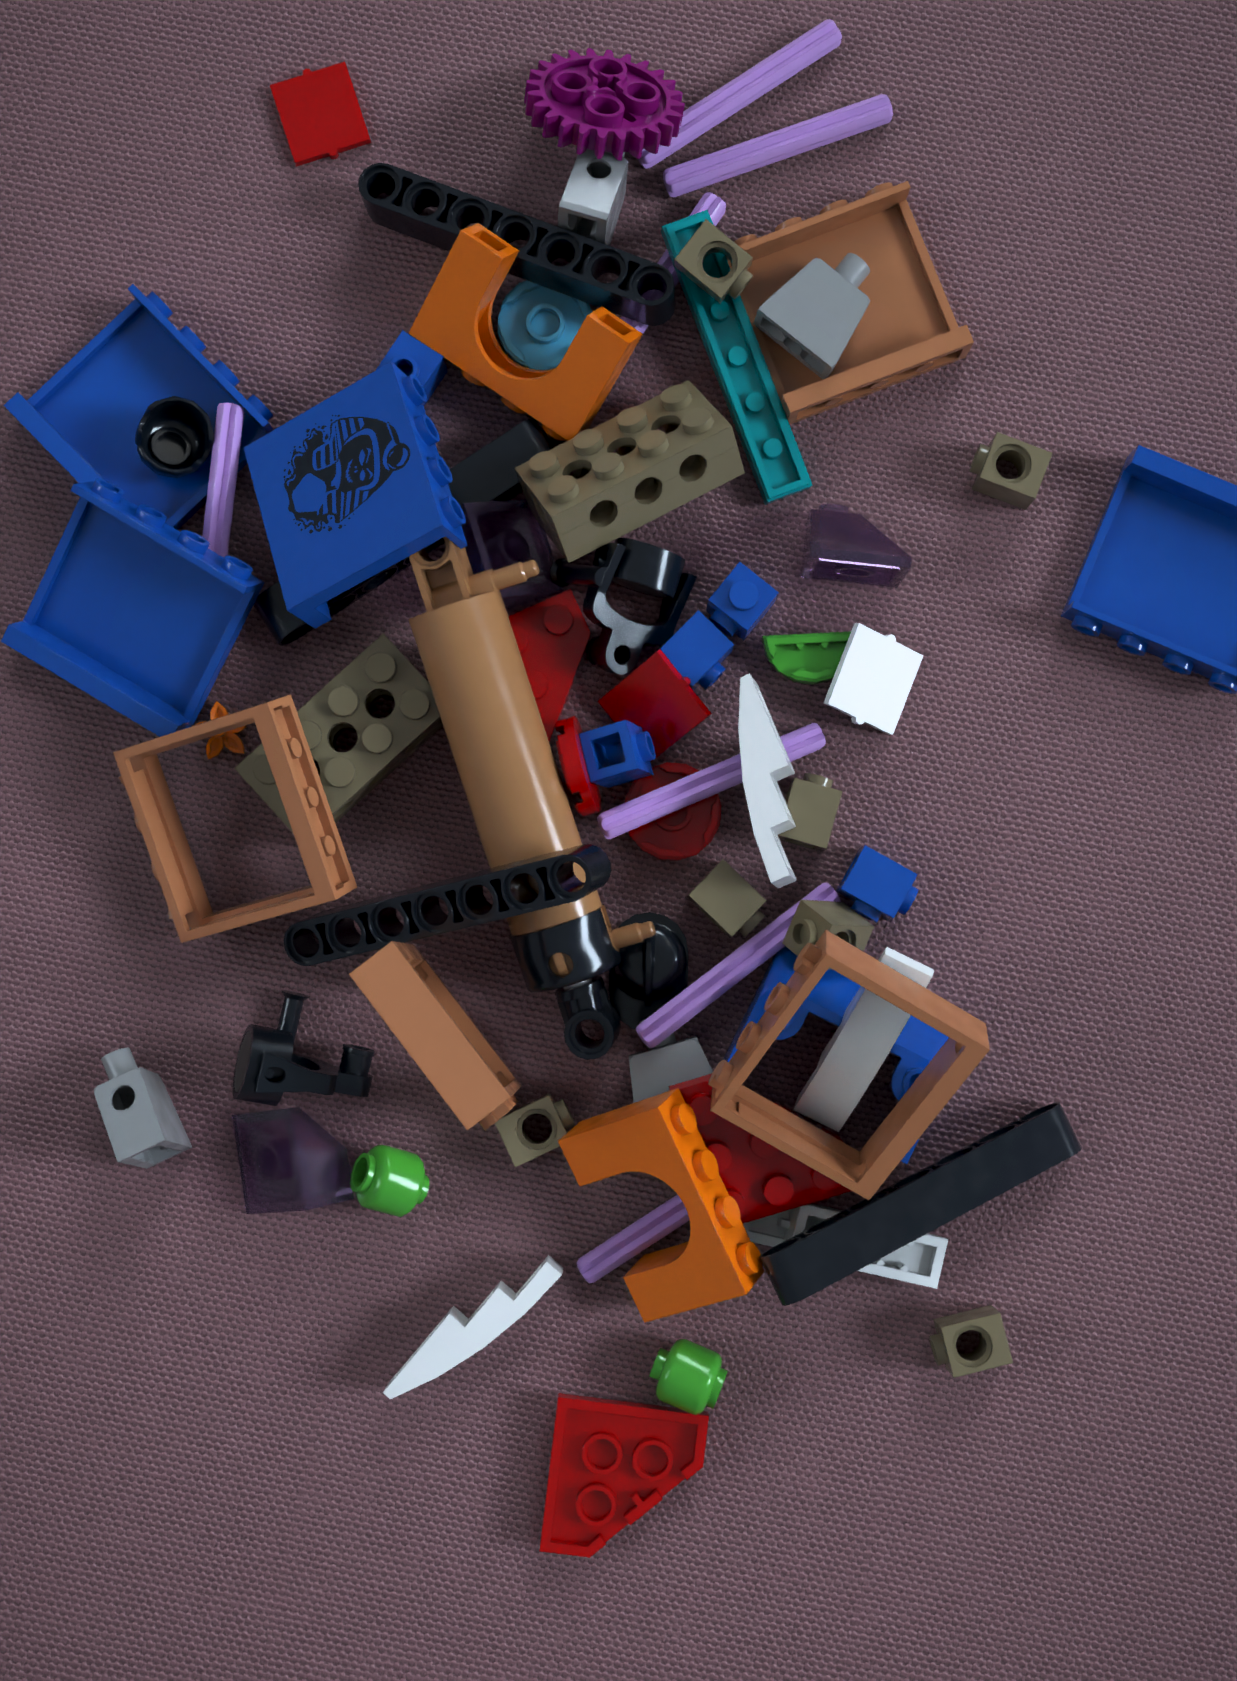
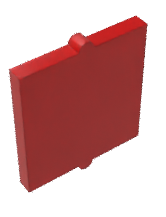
M345 61L313 72L310 69L303 70V75L270 85L296 167L326 157L334 160L338 158V153L371 143Z
M661 649L598 700V703L614 723L628 720L642 727L643 732L648 731L655 747L656 758L712 714L689 686L691 683L690 678L682 677Z

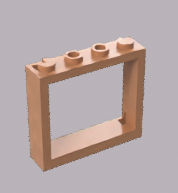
M291 694L113 752L121 774L119 779L127 790L134 810L136 827L143 835L151 858L152 872L161 885L168 905L169 919H173L181 943L334 901L357 888ZM255 723L311 885L213 913L157 754Z
M825 930L815 945L807 943L803 947L794 963L793 969L795 972L786 985L779 982L773 988L764 1006L766 1012L756 1024L751 1021L743 1029L736 1044V1049L738 1050L730 1061L722 1060L714 1069L708 1085L712 1086L710 1111L863 1198L870 1200L989 1052L986 1023ZM828 968L835 970L949 1037L860 1151L742 1085Z
M391 941L349 973L350 977L467 1131L477 1123L481 1125L484 1131L510 1112L516 1103L519 1102L514 1094L522 1085L415 945Z

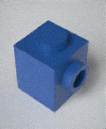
M403 330L377 367L379 369L392 361L407 376L413 374L420 381L427 395V401L423 403V406L426 405L448 372L444 356Z
M739 562L709 598L706 611L711 614L709 620L720 631L730 637L736 634L744 641L774 605L779 592Z
M698 610L660 649L682 677L690 678L691 683L689 686L694 691L699 685L707 690L725 672L726 668L721 663L731 654L734 644Z
M622 720L579 733L590 782L610 788L654 775L650 761L656 759L655 747L649 732H643L642 727L628 720Z
M864 845L857 851L836 892L854 901L851 907L852 910L866 919L877 923L880 917L889 920L893 919L897 912L902 915L907 913L919 889L912 886L918 874Z

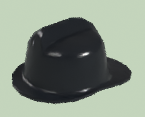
M651 912L633 915L618 927L651 921L654 924L656 934L653 937L644 939L643 942L620 948L621 963L609 970L611 1005L616 1009L620 1020L635 1030L640 1021L647 1019L688 987V947L686 937L674 921L665 915Z

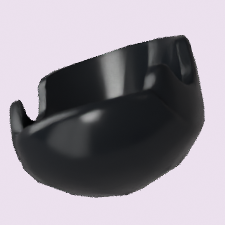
M177 396L157 400L150 404L140 420L135 434V443L141 461L156 474L176 479L198 471L207 460L214 442V432L208 414L194 401Z

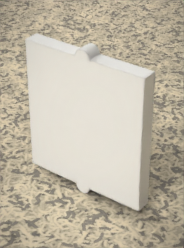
M854 623L823 704L852 717L851 720L854 724L865 723L885 734L893 735L923 655L895 642L896 638L894 635H882L860 623Z

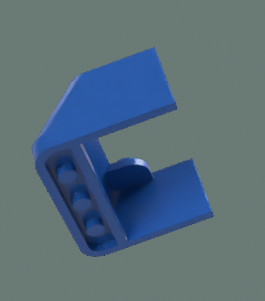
M786 946L773 956L723 1060L729 1062L738 1050L736 1049V1044L746 1025L751 1021L757 1024L766 1012L764 1006L773 988L779 982L786 985L794 974L793 967L798 956ZM828 969L776 1040H784L794 1036L801 1029L809 1012L839 1027L846 1008L861 986L835 970ZM912 1015L890 1051L900 1057L891 1076V1089L898 1101H900L949 1038ZM919 1139L908 1151V1153L904 1156L901 1162L908 1164L909 1159Z

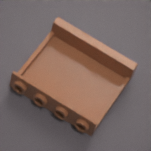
M908 181L893 186L890 182L880 184L870 189L864 198L848 203L847 200H838L825 206L817 216L804 221L801 217H794L780 223L775 228V232L759 238L755 234H750L734 241L753 257L748 271L754 276L740 296L790 425L966 358L974 343L967 324L958 327L907 202V196L911 188ZM847 253H853L862 258L870 268V273L858 289L866 294L871 301L830 377L821 379L753 325L759 307L813 259H822L835 270ZM725 256L726 259H727V262H728V264H729L730 270H731V268H732L731 262H730V260L728 259V257Z

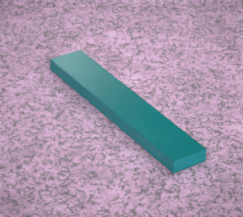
M708 210L662 226L660 232L673 266L676 256L704 220L707 219L713 224ZM710 254L703 262L704 271L711 277L721 278L730 271L724 254ZM674 267L764 504H770L811 488L813 486L741 296L739 295L734 300L730 295H727L723 302L719 304Z

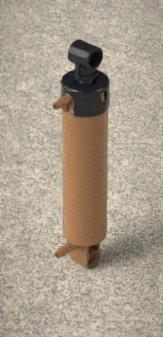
M443 537L446 548L440 559L432 560L426 553L425 548L409 556L427 611L409 619V623L489 866L493 868L582 845L500 592L502 589L526 582L528 578L537 576L540 572L538 564L535 560H530L524 563L517 562L496 570L491 568L473 574L465 547L460 549L447 537ZM574 862L573 871L575 876L585 883L586 876L583 868ZM528 874V884L538 894V883L536 879ZM597 890L574 902L508 917L507 921L511 930L510 939L528 991L545 992L557 989L554 993L565 1024L564 1038L569 1050L577 1057L586 1060L598 1059L605 1055L619 1036L621 1021L616 1009L611 1005L603 978L598 975L613 969L621 963L620 948L643 942L646 938L653 937L656 934L653 922L633 923L612 930L605 905L601 904ZM585 1019L599 1022L604 1029V1038L594 1040L586 1036L582 1030L581 1022Z

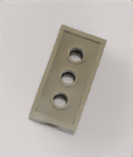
M690 380L679 385L670 386L662 394L636 407L627 408L620 412L618 416L592 429L583 430L574 438L549 451L537 453L529 461L514 468L532 515L568 563L745 473L732 425Z
M384 633L297 711L314 763L319 764V777L335 823L443 726L429 682ZM383 697H391L395 700L394 709L389 716L385 718L373 717L372 708L377 700ZM346 730H355L357 732L356 745L347 752H338L336 749L338 736ZM261 743L234 769L292 831Z

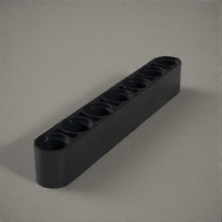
M372 164L364 169L359 177V192L368 215L372 221L380 226L450 251L460 230L470 224L479 223L509 244L515 240L527 241L524 247L518 249L519 253L508 272L511 275L599 308L603 306L610 312L645 325H662L670 320L674 314L676 301L673 276L667 268L660 264L390 164ZM383 191H393L385 199H375ZM425 208H438L436 212H434L431 215H419V213ZM562 256L573 259L565 266H555L552 264L555 259ZM605 273H613L618 276L611 283H600L597 281V278ZM649 290H659L664 293L661 298L653 301L641 297Z
M534 418L516 425L450 469L453 481L448 485L452 496L461 506L466 519V523L461 525L463 531L523 492L514 469L515 467L529 461L537 453L554 448ZM441 538L425 547L426 553L429 554L444 544V539ZM409 557L327 601L330 616L333 617L411 565ZM279 581L260 593L253 605L280 646L292 643L314 629L287 611Z
M584 844L321 911L289 926L284 935V949L294 963L301 966H311L381 949L391 941L406 943L574 902L606 884L611 874L610 860L600 847ZM574 862L583 868L586 876L585 883L575 876L573 871ZM528 874L536 879L539 886L538 894L530 888L527 879ZM483 886L492 894L493 904H490L484 897ZM439 898H441L448 907V915L442 911L439 904ZM396 909L402 914L404 925L399 921ZM354 921L359 925L361 935L357 932ZM313 933L317 936L319 944L315 941Z
M1060 1102L1046 1105L877 1192L870 1200L864 1199L761 1254L759 1258L782 1306L796 1303L1061 1163L1081 1151L1082 1147Z

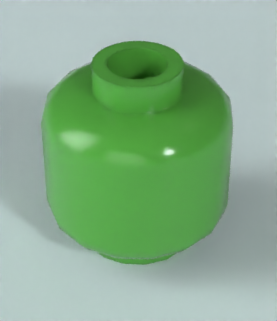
M377 1145L357 1158L351 1172L350 1186L352 1191L356 1193V1198L362 1207L402 1217L411 1212L416 1204H421L424 1201L429 1190V1178L425 1175L424 1163L417 1154L387 1145Z
M679 1339L672 1345L670 1351L660 1348L649 1377L658 1380L656 1396L660 1401L690 1414L698 1415L704 1411L706 1406L714 1409L728 1370L721 1368L722 1358L716 1351L687 1339Z

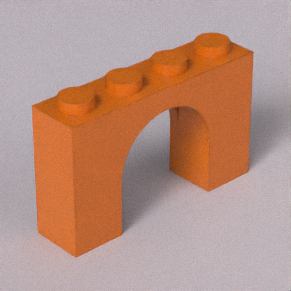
M479 223L460 230L408 334L459 367L462 376L471 383L478 386H487L502 396L501 401L511 410L521 414L527 413L542 423V429L551 437L560 441H568L574 438L579 432L589 429L643 333L601 306L586 316L566 354L556 368L535 370L516 363L502 350L497 342L491 316L496 294L519 250Z
M679 1088L582 1120L558 1140L579 1187L625 1172H642L657 1177L668 1184L680 1197L687 1210L690 1220L689 1241L643 1255L623 1277L644 1323L747 1295L765 1272L759 1258L761 1255L760 1251L751 1242L743 1226L738 1204L733 1197L729 1196L719 1175L717 1160L714 1154L707 1149L697 1128L695 1113L690 1105L685 1103Z

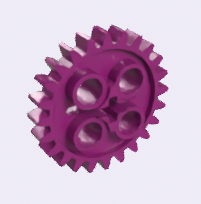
M587 48L586 56H580L577 52L570 49L568 50L567 59L554 53L551 56V63L540 60L538 62V70H530L529 80H526L524 103L526 104L525 115L532 116V127H543L542 137L551 138L558 136V147L562 148L569 144L576 145V154L578 155L590 149L594 150L597 159H601L605 152H611L617 160H622L623 152H629L635 158L640 159L643 149L657 154L659 144L669 147L672 137H678L685 103L681 102L682 91L675 90L676 81L663 80L664 70L662 69L649 71V61L645 60L634 64L631 62V54H626L621 59L614 58L612 50L609 49L605 51L604 56H597L591 48Z

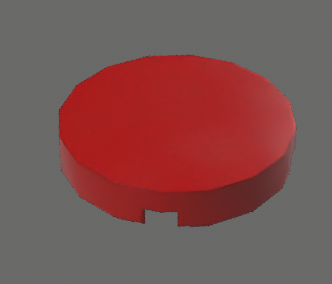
M576 716L558 720L555 724V729L561 734L557 735L558 741H556L564 778L572 794L579 792L583 800L575 803L574 806L583 817L599 813L602 810L599 785L590 782L579 738V733H583L582 727Z
M666 762L652 768L654 775L633 781L625 797V802L696 773L699 770L683 763ZM718 793L628 832L629 836L643 852L659 860L680 861L695 856L712 842L720 826L722 805Z

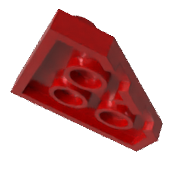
M571 589L508 616L549 743L591 638V632Z
M712 1073L668 1086L669 1090L679 1088L685 1103L693 1109L697 1128L707 1149L714 1154L717 1160L719 1175L729 1196L733 1197L738 1204L740 1219L743 1224L851 1191L710 1111L712 1086L708 1085ZM786 1109L787 1111H789V1112L793 1113L794 1115L798 1116L796 1113H794V1112H792V1111ZM824 1128L821 1129L824 1132L842 1141V1139L838 1135Z
M559 1393L539 1551L590 1558L625 1526L633 1524L663 1500V1496L685 1478L688 1480L703 1468L709 1421L708 1411L693 1415L676 1407Z

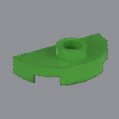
M851 631L762 636L761 639L766 658L778 673L793 682L814 685L833 679Z

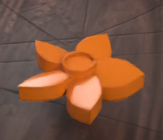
M218 701L214 703L210 711L211 720L228 715L226 708ZM247 725L208 737L210 738L206 745L208 760L218 756L224 749V745L234 753L245 754L244 743L236 734L242 732Z

